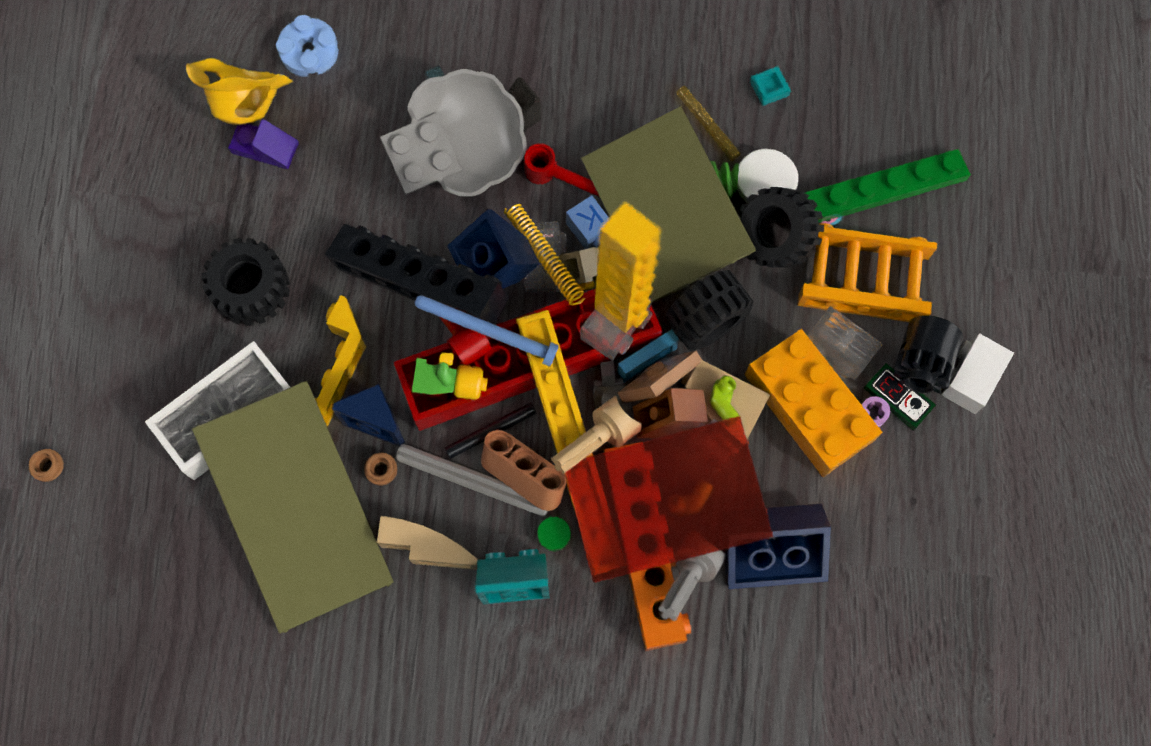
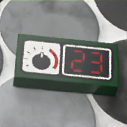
M885 363L863 389L873 397L883 398L888 403L890 411L914 431L936 404L923 393L914 392L908 389L905 384H900V378L893 375L895 370Z

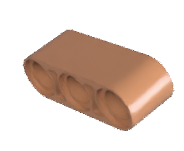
M502 430L489 432L484 440L481 456L482 467L536 507L546 511L559 507L566 485L565 474L561 471L558 472L553 464L509 433Z

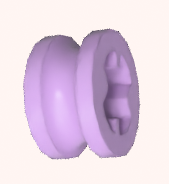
M877 396L870 397L862 403L863 408L869 415L870 411L866 409L867 406L869 409L873 406L879 408L878 414L882 416L881 419L879 416L873 419L878 427L882 426L889 418L890 407L883 398Z

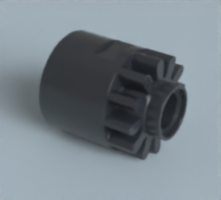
M925 315L911 319L907 325L897 356L893 375L900 378V384H905L908 389L917 393L928 394L932 391L940 393L942 388L948 389L963 341L962 331L952 322L936 316Z

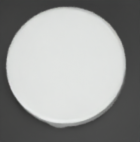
M772 149L756 150L745 156L739 164L737 191L748 204L747 198L751 194L758 195V190L763 188L782 187L795 190L797 188V169L792 160L779 151Z

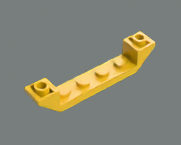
M342 295L339 296L336 304L332 303L326 314V324L333 334L345 338L346 341L342 340L339 343L335 353V358L337 359L332 369H327L321 381V387L323 388L318 398H315L327 427L334 415L332 407L334 403L341 400L366 348L347 298Z

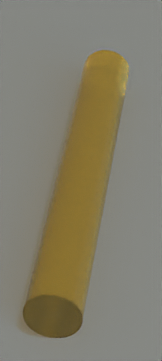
M686 86L681 87L676 92L678 97L731 161L736 160L741 155L740 151Z

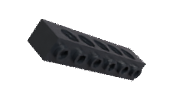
M344 224L325 253V256L340 271L416 301L418 296H425L492 324H495L509 299L501 287L502 282L492 275L485 274L484 277L477 275L471 268L463 264H459L456 267L437 254H433L430 257L413 245L407 244L404 247L399 245L393 238L387 235L378 237L369 229L360 225L355 228Z

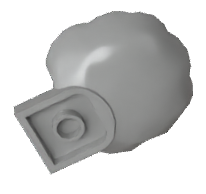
M469 69L449 72L443 77H433L423 81L412 93L408 104L411 124L380 137L405 195L437 181L445 191L457 196L479 195L485 192L491 185L499 184L509 178L517 165L522 161L527 150L522 109L515 98L504 89L503 84L494 75Z

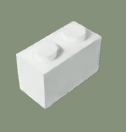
M980 333L971 342L966 340L960 348L958 357L961 360L957 367H954L948 389H944L941 395L973 414L978 413L987 404L1014 352Z

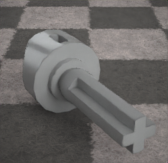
M697 531L687 534L675 555L676 565L680 573L659 607V610L662 612L661 616L664 619L671 618L675 621L697 582L713 580L726 558V553L713 546Z

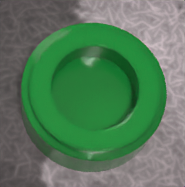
M549 517L539 525L537 535L539 543L543 548L556 552L568 545L571 531L568 523L562 518Z

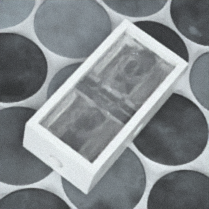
M253 341L146 420L145 423L181 471L195 480L209 470L192 428L291 387Z

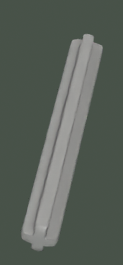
M401 444L396 453L398 462L544 517L548 513V511L533 505L496 478L406 444Z

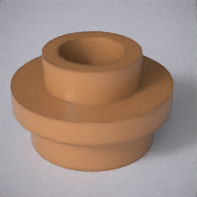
M42 449L34 453L29 461L30 474L42 482L56 479L64 467L62 456L52 449ZM48 461H51L52 465L48 471H44V464Z
M387 453L373 454L367 459L364 466L367 479L372 484L378 486L391 483L398 471L396 461ZM379 465H386L387 471L383 475L376 474V468Z

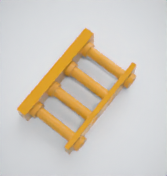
M819 223V225H824V232L818 233V237L822 241L815 248L812 282L803 284L799 292L797 306L909 322L918 316L931 315L932 302L922 301L919 295L923 259H930L937 249V243L928 242L923 237H911L908 239L839 229L827 223ZM829 246L847 248L844 284L841 288L827 287V284H825ZM860 250L878 253L875 291L872 293L860 292L856 288ZM891 255L910 257L907 294L903 298L894 297L888 293Z

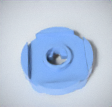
M300 15L295 18L294 22L288 24L282 30L276 42V48L283 65L290 72L298 76H308L307 73L315 72L318 74L324 73L333 66L338 57V42L333 29L322 20L310 18L307 15ZM311 42L314 49H307L303 52L302 45Z

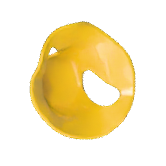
M214 58L186 64L189 79L195 85L204 89L213 117L232 125H242L261 120L266 115L278 88L293 82V80L282 74L249 71L225 64ZM204 71L215 73L220 77V80L209 84V77Z

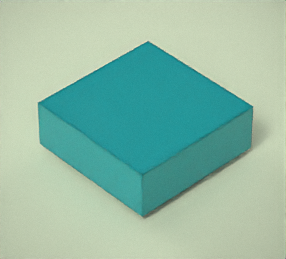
M778 66L753 75L750 78V83L762 106L790 96L791 89Z

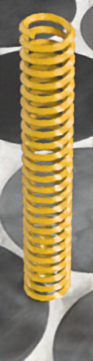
M521 204L513 205L508 212L507 208H505L504 214L507 215L512 225L526 236L537 259H539L544 270L547 271V274L555 282V285L558 286V289L561 290L563 296L566 297V300L569 301V304L578 305L582 303L585 298L572 303L581 298L584 291L575 282L576 279H572L573 275H570V271H567V267H564L562 260H559V256H556V252H553L554 249L551 248L548 241H545V237L540 233V230H537V226L532 222V219H529V215L524 211V208H521Z

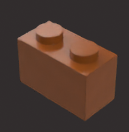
M670 388L658 397L649 398L633 406L634 420L641 423L642 426L641 431L636 434L637 438L670 439L708 422L703 390Z

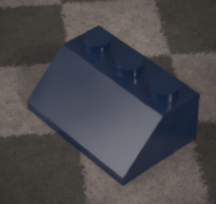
M810 504L722 511L723 550L726 553L725 568L728 589L828 582L831 526L823 505Z

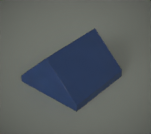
M379 384L334 403L332 410L344 426L399 447L405 443L388 400Z

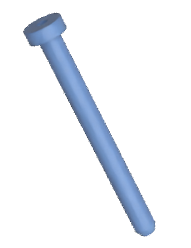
M418 296L415 301V306L421 310L543 358L542 364L549 367L559 345L552 342L549 346H546L425 296Z

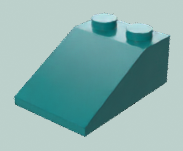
M538 549L519 551V556L505 557L504 552L485 554V559L478 560L475 584L476 594L482 604L550 598L546 554H539Z

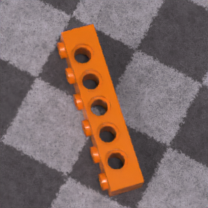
M643 442L604 449L603 458L644 649L648 651L685 643L687 641L686 634H691L688 614H681L680 612L675 621L671 618L659 620L654 616L652 610L656 603L663 602L674 583L671 567H676V560L673 548L666 547L664 535L669 534L665 514L659 515L657 502L662 500L658 482L652 483L649 471L654 470L651 450L645 451ZM635 473L641 477L642 484L638 487H630L625 483L624 477L627 474ZM636 505H643L648 509L649 516L644 520H638L631 514V509ZM643 537H650L656 543V550L651 553L643 552L638 546V541ZM652 569L660 571L664 577V582L659 586L650 585L645 579L647 571Z

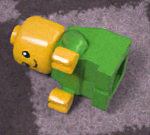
M442 353L440 354L439 365L435 366L427 364L426 359H416L412 392L431 395L454 392L457 398L477 400L480 397L481 391H486L488 378H483V370L477 366L459 365L457 370L449 368L453 364L454 355Z

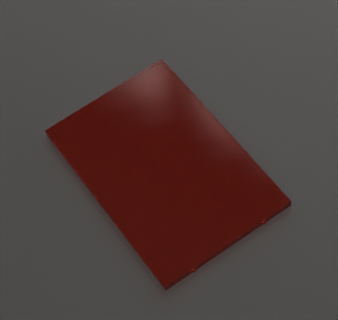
M741 416L584 458L566 472L570 487L569 491L572 495L586 551V558L589 562L594 583L774 537L767 514L768 508L763 500Z

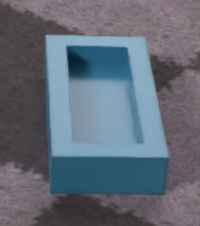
M671 329L618 363L617 373L623 378V382L625 383L675 351L679 338Z

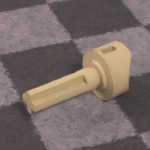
M617 396L612 397L593 411L592 417L595 426L551 458L555 464V469L565 474L605 442L615 447L622 446L641 431V423L635 421L623 411L618 403Z

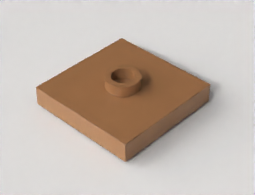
M697 350L662 358L660 361L649 366L644 373L620 390L618 395L622 402L626 403L658 397L699 365L702 359Z

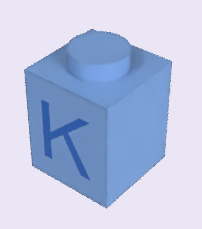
M590 196L566 212V224L584 249L598 248L600 228L607 222L609 217L594 197Z

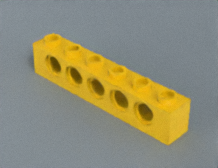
M626 202L600 228L595 309L624 333L632 325L637 328L649 313L647 311V307L651 302L649 295L653 290L651 283L656 276L653 272L658 264L656 256L661 249V246L658 245L661 229Z

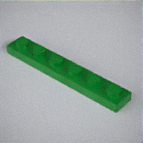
M959 149L805 193L809 195V200H814L818 205L814 210L821 211L823 218L818 220L821 223L968 180L971 174Z

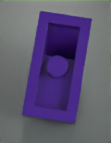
M262 119L259 127L250 124L237 125L228 149L235 155L289 169L299 142L273 124Z

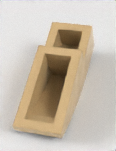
M380 516L377 543L381 548L410 550L409 560L412 564L477 570L478 559L445 535L423 525L403 519Z

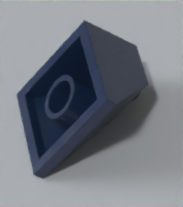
M487 209L447 245L457 266L463 264L471 268L477 275L483 277L485 274L492 275L502 282L501 287L503 289L520 282L540 265L526 236L492 209Z

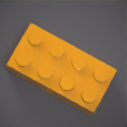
M802 328L749 364L745 376L754 387L770 394L766 404L822 477H825L873 443L883 433Z

